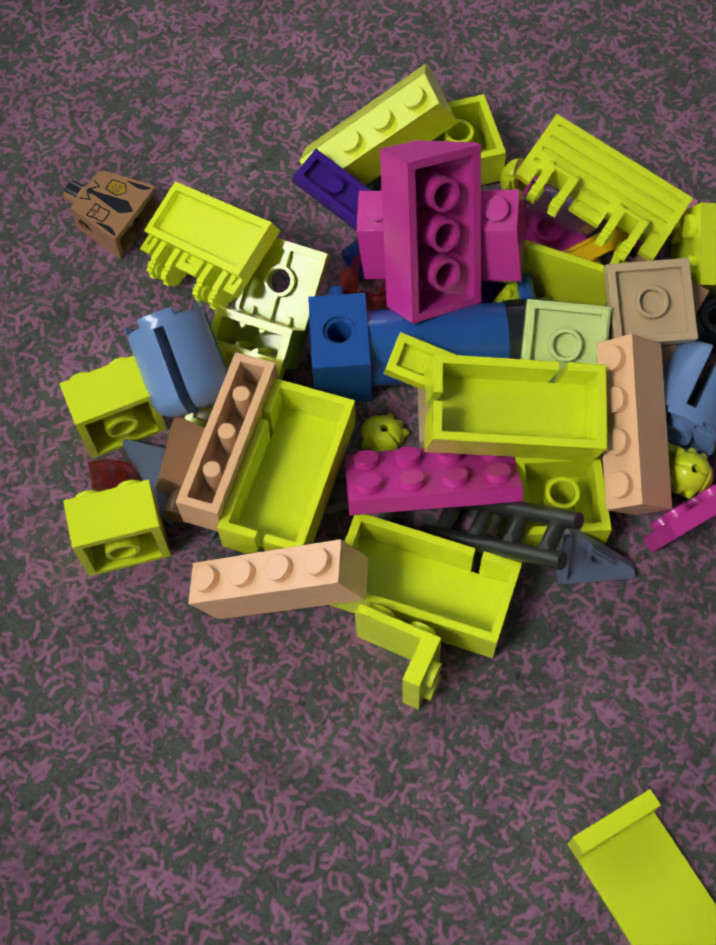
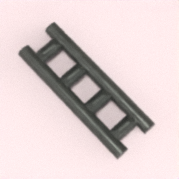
M521 501L443 508L436 525L423 524L419 531L476 548V552L484 553L485 551L507 559L563 570L567 565V554L556 550L565 528L580 530L584 523V515L581 512ZM461 508L477 511L469 532L452 529ZM495 514L512 517L503 540L486 536ZM529 521L548 524L539 547L520 543Z

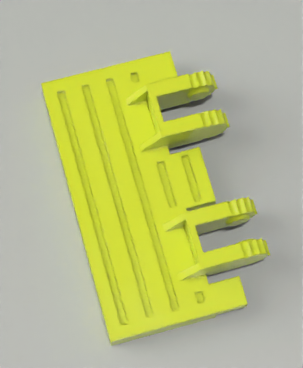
M558 114L555 115L514 175L515 178L526 185H529L535 176L538 177L525 198L531 204L540 199L547 184L560 191L548 206L547 214L553 218L557 216L570 197L574 201L569 206L568 211L593 227L598 228L602 220L606 219L608 222L595 241V244L601 248L609 242L616 226L630 234L628 239L624 240L617 250L618 254L616 257L622 261L626 259L638 240L643 242L637 254L648 261H653L693 200V197Z
M175 181L144 231L149 235L140 250L151 256V261H148L146 269L150 275L149 277L160 279L163 281V284L173 287L179 285L186 274L197 278V283L192 288L195 300L209 303L210 308L216 311L217 306L227 307L234 297L239 298L281 230L272 222Z

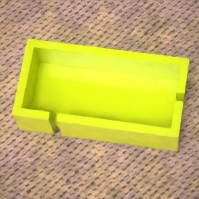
M434 354L426 368L425 406H428L429 409L425 414L424 452L593 461L607 450L606 365L568 362L555 376L559 371V362ZM554 377V383H548Z
M274 379L262 410L264 419L259 418L217 527L223 547L252 554L261 552V550L271 551L313 544L356 424L355 400L280 379Z
M368 514L354 515L345 542L368 557L366 600L331 604L330 606L355 613L359 604L370 607L371 604H377L392 611L395 615L394 618L411 624L412 621H417L428 625L435 630L436 636L441 637V642L493 659L522 563L484 551L478 574L471 572L476 548Z

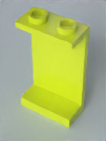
M525 240L523 274L527 273L532 276L536 295L552 297L557 302L596 306L606 305L607 299L603 271L605 265ZM618 242L610 264L629 263L616 257L618 254L617 250L622 242Z
M651 789L578 833L568 842L569 848L631 945H716V904L655 814V811L661 804Z

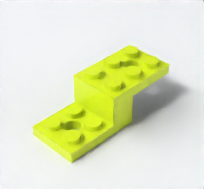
M278 238L274 240L239 298L234 297L231 307H216L211 327L227 370L230 367L235 352L274 362L278 379L280 380L283 379L285 369H297L310 327L308 297L319 296L331 254ZM285 270L289 274L290 285L284 292L278 293L272 287L271 280L275 272ZM214 405L199 408L197 412L186 415L185 419L205 428Z

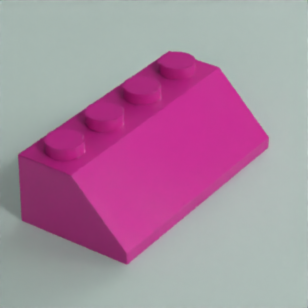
M415 140L380 149L387 307L414 324L481 303V144L476 142Z
M481 190V282H522L527 201L520 190ZM359 191L356 232L364 279L386 281L382 191Z

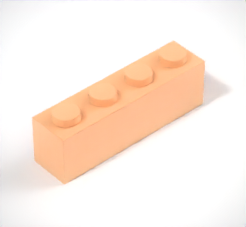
M634 334L596 343L598 364L606 365L607 450L603 452L606 510L631 515L672 510L661 343Z
M235 352L176 500L183 522L218 531L219 521L259 418L264 419L262 410L274 379H278L274 362Z
M340 539L195 562L192 567L188 604L215 618L226 619L366 600L368 557Z

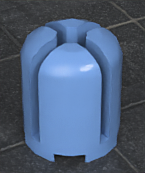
M202 300L193 301L194 310L180 313L179 309L173 310L172 307H168L136 320L139 326L137 330L124 328L143 382L150 395L152 406L160 415L181 417L197 412L199 408L214 405L228 372Z
M702 341L682 343L676 347L663 368L666 423L668 429L667 438L669 443L686 450L695 448L698 454L705 453L709 457L713 454L716 447V361L706 374L692 405L686 403L713 348V344Z

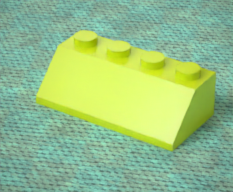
M426 63L308 145L301 156L300 163L303 165L312 152L318 149L361 183L367 185L381 175L380 149L415 140L432 141L458 122L430 66Z

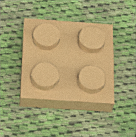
M689 258L605 265L603 271L607 307H612L609 326L611 339L634 334L661 343V345L693 343L698 339Z

